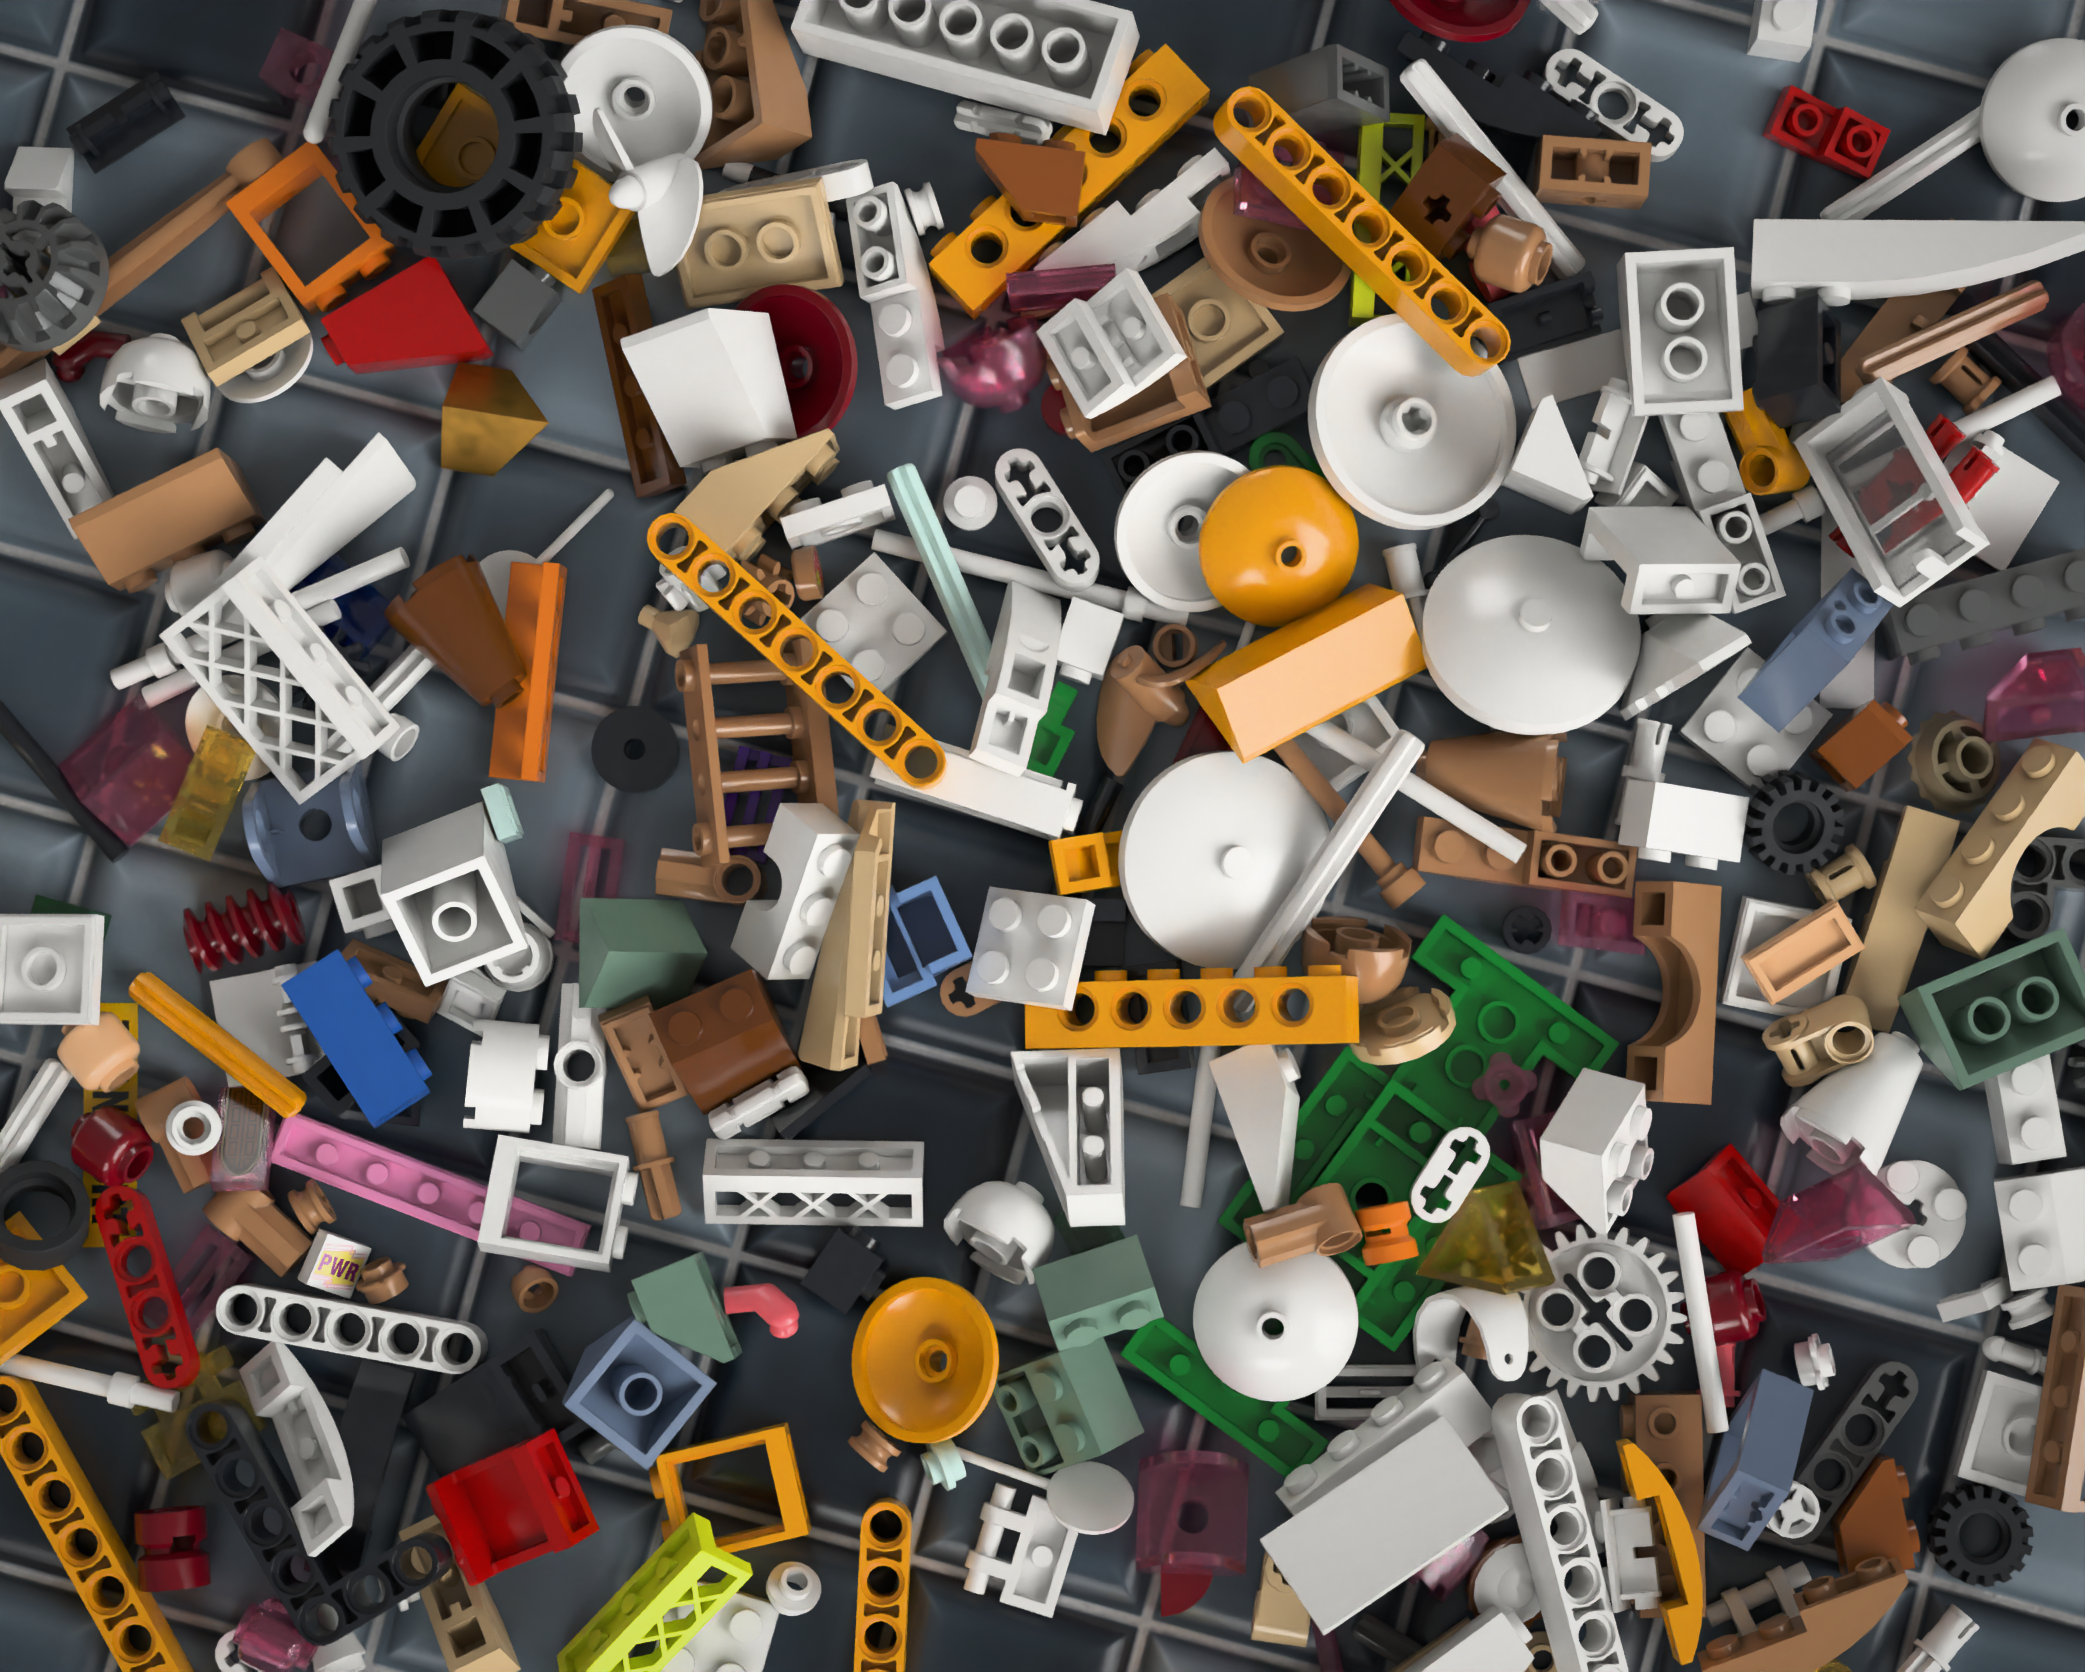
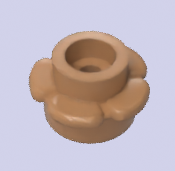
M388 1256L372 1261L360 1270L362 1279L356 1284V1290L365 1294L369 1304H378L398 1295L409 1285L403 1273V1270L406 1268L405 1263H392Z

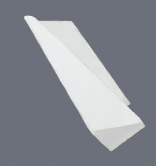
M378 432L344 472L326 457L224 570L196 605L259 555L290 591L412 492L416 487V481L388 440ZM228 596L223 598L222 621L244 626V615ZM209 610L201 617L209 618ZM191 628L209 643V631ZM222 634V645L232 636Z

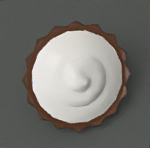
M1521 1534L1515 1537L1507 1536L1493 1540L1482 1548L1471 1562L1466 1578L1467 1609L1473 1612L1474 1618L1492 1605H1495L1504 1616L1514 1611L1526 1628L1529 1629L1534 1620L1543 1617Z

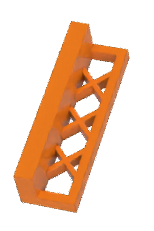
M511 561L505 625L526 672V677L520 683L524 691L506 706L499 709L496 708L488 777L545 783L568 568L559 563L543 562V565Z

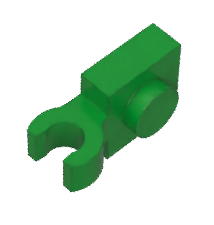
M1060 681L1057 682L1050 696L1047 712L1038 721L1027 769L1054 777L1076 733L1063 726L1062 723L1079 692L1078 690Z

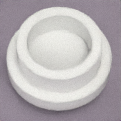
M965 476L957 479L948 487L943 505L945 514L953 525L963 530L974 531L987 526L993 520L998 502L993 487L987 481L975 476Z

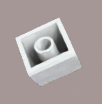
M706 308L620 339L621 347L680 467L702 468L703 474L707 475L711 470L733 463L736 459L745 456L750 457L775 448L777 445L798 439L769 313Z
M484 801L382 840L381 898L425 987L528 948L505 846L497 839Z

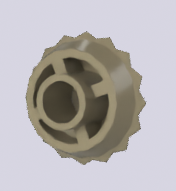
M1954 710L1947 714L1935 712L1931 720L1920 722L1919 732L1912 736V750L1907 757L1912 767L1910 780L1918 785L1920 798L1929 800L1934 810H1947L1952 816L1961 811L1971 813L1977 805L1985 804L1989 792L1995 787V783L1999 778L2001 767L1999 747L1992 734L1980 723L1975 722L1971 716H1962Z

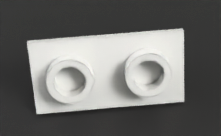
M1610 378L1608 386H1601V396L1592 422L1598 425L1596 433H1587L1579 461L1592 491L1621 496L1649 416L1633 417L1629 383L1621 379Z
M1632 1496L1622 1497L1623 1508L1619 1507L1618 1497L1600 1500L1601 1511H1596L1594 1519L1595 1533L1598 1543L1600 1545L1605 1544L1608 1567H1603L1602 1573L1609 1599L1612 1600L1613 1613L1631 1609L1630 1599L1635 1601V1610L1658 1608L1657 1597L1662 1596L1657 1556L1636 1558L1635 1547L1655 1545L1652 1507L1646 1506L1645 1499L1636 1500Z

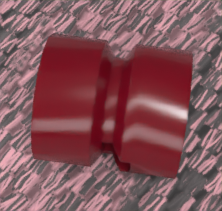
M205 1505L163 1507L134 1513L135 1542L145 1550V1554L137 1559L139 1591H173L202 1587L212 1583L210 1554L201 1549L200 1542L208 1537ZM173 1541H174V1543H175V1548L170 1549V1547L172 1546Z

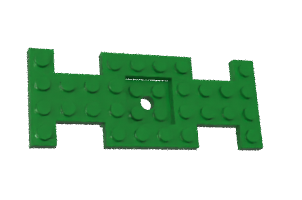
M1441 914L1410 959L1453 990L1449 996L1456 1018V1026L1453 1032L1435 1050L1417 1059L1400 1063L1390 1077L1373 1064L1362 1062L1347 1045L1342 1049L1299 1108L1289 1205L1297 1203L1298 1199L1307 1191L1357 1121H1359L1309 1190L1328 1183L1341 1184L1353 1213L1355 1210H1359L1355 1200L1356 1193L1361 1186L1367 1183H1377L1385 1190L1387 1196L1386 1204L1399 1201H1408L1409 1203V1192L1412 1184L1442 1137L1449 1130L1456 1127H1471L1479 1130L1485 1136L1542 1056L1576 1080L1583 1068L1599 1072L1620 1043L1445 914ZM1469 1136L1464 1142L1454 1139L1450 1148L1456 1153V1156L1447 1170L1455 1174L1464 1161L1472 1163L1477 1161L1479 1155L1473 1150V1145L1476 1141ZM1490 1151V1158L1486 1167L1458 1211L1450 1219L1441 1223L1425 1221L1413 1212L1409 1203L1411 1218L1407 1226L1409 1235L1416 1239L1419 1256L1365 1266L1362 1248L1366 1241L1362 1230L1363 1237L1354 1247L1342 1253L1329 1256L1342 1269L1352 1286L1358 1307V1326L1395 1352L1414 1326L1417 1311L1425 1299L1439 1292L1523 1175ZM1444 1175L1434 1189L1426 1186L1422 1188L1420 1195L1426 1199L1423 1207L1426 1212L1430 1213L1435 1207L1444 1210L1448 1206L1449 1201L1445 1199L1443 1193L1451 1181L1450 1178ZM1250 1176L1217 1220L1218 1223L1244 1242H1246L1243 1230L1244 1219L1265 1213ZM1390 1228L1381 1229L1382 1233L1390 1232ZM1163 1317L1149 1321L1145 1326L1138 1328L1120 1352L1121 1356L1284 1477H1287L1294 1469L1301 1465L1312 1464L1329 1443L1327 1438L1286 1409L1291 1400L1265 1401L1251 1398L1237 1392L1222 1382L1203 1359L1197 1342ZM1269 1318L1263 1323L1264 1330L1270 1335H1278L1284 1330L1282 1322L1276 1318Z

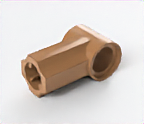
M662 848L657 863L655 894L730 904L738 908H744L747 900L763 899L768 883L764 870L753 860L742 855L729 856L730 863L712 868H702L701 857L697 856L695 852ZM738 868L750 869L754 881L752 888L743 895H731L727 888L729 875Z
M187 1076L179 1078L135 1101L136 1109L144 1128L155 1143H160L184 1194L226 1175L220 1168V1165L227 1174L229 1173L221 1161L220 1152L218 1153L220 1165L218 1163V1148L216 1145L204 1154L191 1156L178 1152L167 1139L165 1126L170 1112L176 1106L186 1101L196 1100L203 1102L196 1087ZM190 1117L183 1123V1133L190 1139H196L203 1134L204 1124L199 1118Z
M248 1172L239 1177L233 1175V1178H230L202 1208V1211L223 1233L235 1241L241 1240L277 1275L283 1278L309 1253L314 1240L274 1204L276 1201L274 1196L254 1176Z
M1328 1183L1315 1187L1304 1193L1297 1203L1244 1219L1243 1223L1248 1250L1253 1262H1256L1259 1268L1316 1251L1320 1256L1336 1255L1354 1247L1363 1237L1342 1185L1338 1183Z

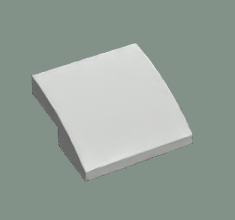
M1128 268L1120 272L1087 302L1074 298L1036 331L1085 418L1089 419L1112 409L1141 392L1187 358L1139 273Z

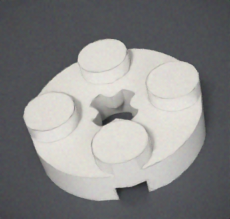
M1921 1160L1894 1161L1882 1166L1871 1184L1867 1185L1865 1180L1862 1182L1854 1200V1219H1856L1857 1229L1861 1235L1859 1237L1864 1247L1880 1261L1904 1269L1929 1268L1946 1258L1958 1245L1965 1229L1967 1200L1964 1194L1959 1191L1952 1177L1938 1166ZM1915 1199L1921 1204L1919 1212L1923 1215V1220L1920 1225L1912 1223L1906 1230L1900 1226L1902 1216L1896 1212V1209L1900 1203L1910 1205Z

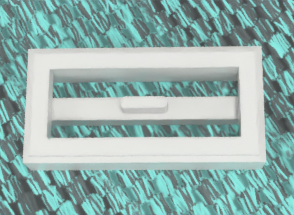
M1346 1364L1337 1376H1413L1414 1383V1378L1418 1372L1416 1364ZM1324 1386L1314 1393V1419L1367 1420L1371 1417L1373 1408H1326V1398H1387L1398 1396L1409 1386Z

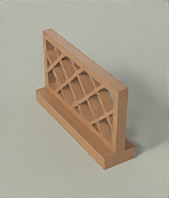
M2058 1285L2025 1502L2059 1511L2085 1513V1498L2080 1500L2085 1473V1288Z

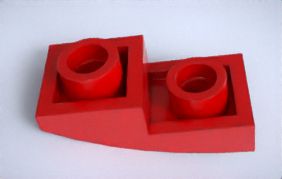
M1789 85L1783 87L1762 136L1816 162L1867 180L1871 177L1891 130L1846 106L1837 109L1807 92Z

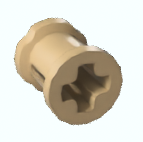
M1852 843L1844 848L1843 855L1819 869L1812 867V872L1804 874L1811 891L1821 906L1833 899L1838 902L1862 887L1871 889L1877 885L1869 863L1861 851Z

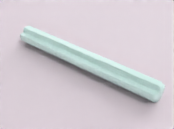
M907 463L889 471L887 479L983 700L989 678L984 673L992 644L916 467L912 463Z

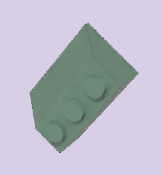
M2064 928L1924 984L1898 998L1920 1049L1959 1091L2085 1039V974Z

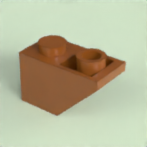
M1001 132L990 133L989 139L976 138V161L1023 221L1077 227L1085 168L1084 151H1076L1074 143L1056 139L1044 140L1043 146L1021 144V137Z
M1873 699L1854 708L1808 755L1847 793L1863 784L1902 750L1913 737L1904 729L1908 722L1895 707L1885 701L1879 705Z
M1879 1454L1873 1458L1830 1519L1839 1570L1843 1576L1855 1572V1567L1862 1561L1877 1556H1884L1887 1559L1897 1556L1904 1570L1915 1568L1913 1553L1920 1552V1541L1913 1519L1906 1520L1902 1499L1909 1498L1907 1476L1902 1465L1895 1466L1894 1458L1885 1454Z

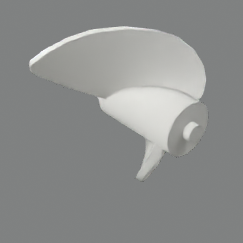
M597 107L593 111L592 118L594 133L601 151L618 178L609 190V200L618 208L638 212L642 240L651 273L654 276L661 277L682 260L696 231L703 199V179L699 163L681 153H672L636 167L626 154L604 112L600 107Z

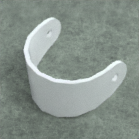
M1492 1278L1439 1292L1425 1299L1417 1311L1413 1328V1346L1417 1372L1428 1364L1433 1363L1434 1359L1441 1362L1448 1357L1455 1363L1460 1326L1467 1310L1479 1328L1486 1350L1488 1366L1492 1374L1504 1382L1515 1381L1522 1376L1526 1369L1529 1346L1527 1316L1520 1295L1509 1282ZM1506 1354L1510 1357L1509 1364L1504 1359Z

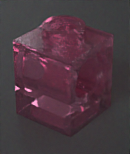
M281 27L258 76L269 89L312 108L334 51ZM308 63H318L321 65V73L314 82L310 84L297 83V74L301 67Z

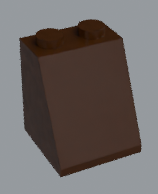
M754 969L744 971L649 1013L671 1066L703 1115L709 1114L712 1110L725 1103H733L732 1099L770 1078L774 1082L777 1081L776 1075L791 1066H797L804 1072L763 976Z

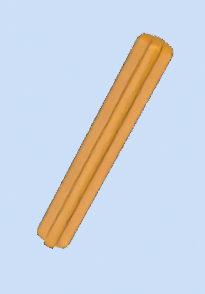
M141 972L135 977L128 988L129 997L281 1116L289 1118L298 1114L307 1100L304 1091L151 972Z

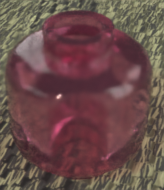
M276 1597L267 1598L260 1605L252 1602L244 1613L232 1640L233 1643L239 1645V1660L260 1672H293L296 1667L306 1671L319 1647L307 1642L299 1634L282 1602Z

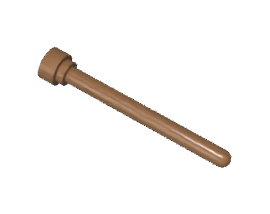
M1292 738L1273 748L1336 824L1348 805ZM1370 832L1368 833L1357 851L1378 875L1379 879L1376 883L1382 889L1379 895L1393 911L1421 889L1426 882L1415 871L1413 866L1407 869L1402 861L1396 864Z

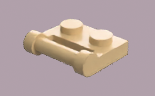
M273 266L260 273L262 277L260 280L202 314L198 315L194 311L181 319L208 376L216 387L310 333L291 295L289 287Z

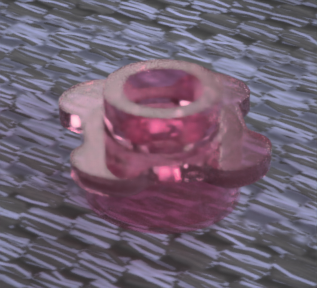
M1498 1052L1490 1057V1067L1481 1078H1476L1473 1081L1471 1090L1475 1098L1488 1100L1497 1107L1500 1116L1509 1118L1518 1114L1520 1110L1519 1103L1524 1099L1527 1092L1535 1090L1537 1077L1533 1071L1522 1070L1513 1064L1509 1054ZM1503 1079L1509 1082L1507 1090H1502L1499 1087V1083Z

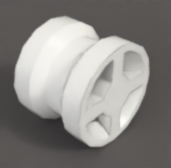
M1794 1480L1792 1481L1790 1493L1786 1497L1790 1498L1793 1493L1792 1498L1785 1500L1766 1525L1780 1536L1792 1539L1803 1537L1811 1532L1818 1523L1820 1515L1819 1502L1814 1493Z

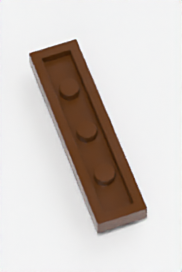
M642 273L624 274L593 288L592 293L636 497H654L684 485L687 481L684 467L679 466L621 347L620 339L653 328Z

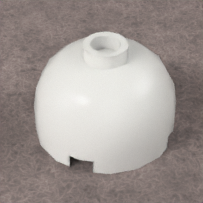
M164 333L152 334L149 337H142L122 345L107 362L100 389V406L105 411L107 404L116 409L115 420L142 431L162 434L176 433L177 426L174 423L184 424L191 421V430L200 428L208 419L210 377L198 354L191 348L181 343L172 335Z
M1002 1181L982 1183L968 1190L955 1203L944 1219V1229L956 1246L964 1238L977 1250L970 1256L974 1262L997 1277L1013 1284L1021 1285L1026 1276L1029 1285L1034 1284L1035 1278L1032 1269L1047 1264L1053 1252L1055 1228L1051 1216L1042 1205L1044 1197L1034 1187L1025 1182L1019 1181L1016 1185Z

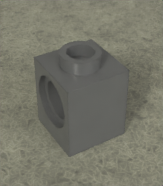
M512 259L473 311L482 322L523 352L562 300L556 291L552 289L556 280L532 261L524 268Z

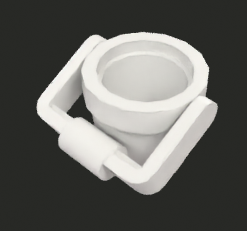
M517 896L520 911L535 924L523 923L528 948L484 964L487 974L479 967L470 971L505 990L523 992L533 990L541 985L551 973L555 955L549 938L556 932Z

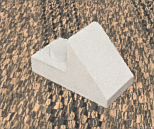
M18 147L4 182V190L13 196V213L17 214V206L27 200H35L43 206L54 202L72 213L75 152L72 148ZM24 230L12 238L14 240L29 241L33 244L42 234L33 230Z

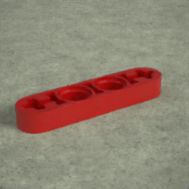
M123 1185L109 1187L97 1199L95 1215L144 1373L148 1380L156 1387L171 1390L184 1389L192 1384L198 1376L200 1359L151 1203L146 1194L139 1189ZM120 1198L122 1201L133 1203L134 1209L126 1213L130 1230H143V1236L127 1237L120 1242V1236L130 1235L126 1222L113 1218V1212L120 1208ZM144 1246L151 1254V1267L143 1276L134 1277L127 1268L128 1255L136 1247ZM160 1297L168 1307V1316L163 1325L152 1329L145 1323L143 1311L148 1301ZM173 1333L176 1334L175 1339H166L165 1342L171 1355L182 1357L183 1364L175 1368L177 1377H174L173 1374L162 1372L161 1365L169 1361L165 1345H152L153 1338H164Z

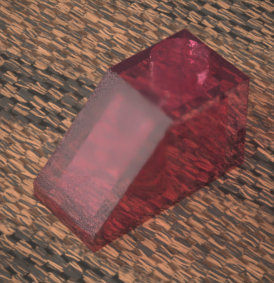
M2079 647L2027 653L1986 694L1983 739L1989 743L2085 732V656L2083 651Z

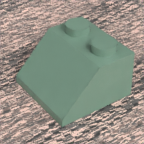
M1137 1234L1032 1269L1058 1351L1070 1347H1083L1091 1344L1098 1338L1125 1329H1138L1145 1326L1149 1321L1164 1317Z
M703 1251L631 1280L635 1289L627 1294L631 1309L637 1321L642 1324L648 1322L652 1333L722 1363L734 1360L743 1353L729 1316L726 1314L725 1306Z

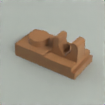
M352 939L341 953L345 961L356 955L373 983L364 990L375 1006L378 1002L383 1003L385 1001L399 1015L409 1019H417L426 1024L429 1023L438 1011L449 980H443L425 987L414 965L355 939Z

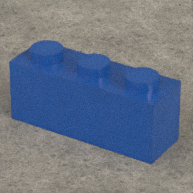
M337 949L281 984V986L370 1124L377 1128L430 1094L431 1092L424 1083V1080L433 1074L415 1047L407 1053L402 1049L394 1034L403 1028L387 1003L384 1001L375 1007L364 989L373 982L356 955L345 961Z

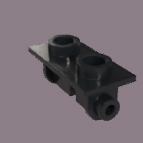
M156 71L75 122L66 130L70 134L69 139L80 155L84 156L93 172L97 174L186 116Z

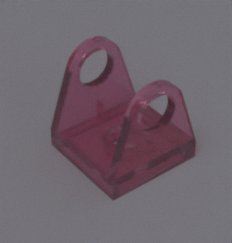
M1190 1450L1168 1451L1140 1459L1135 1572L1245 1577L1249 1464L1224 1453ZM1187 1503H1196L1202 1506L1208 1515L1207 1526L1201 1532L1194 1534L1183 1531L1176 1521V1513L1181 1506Z

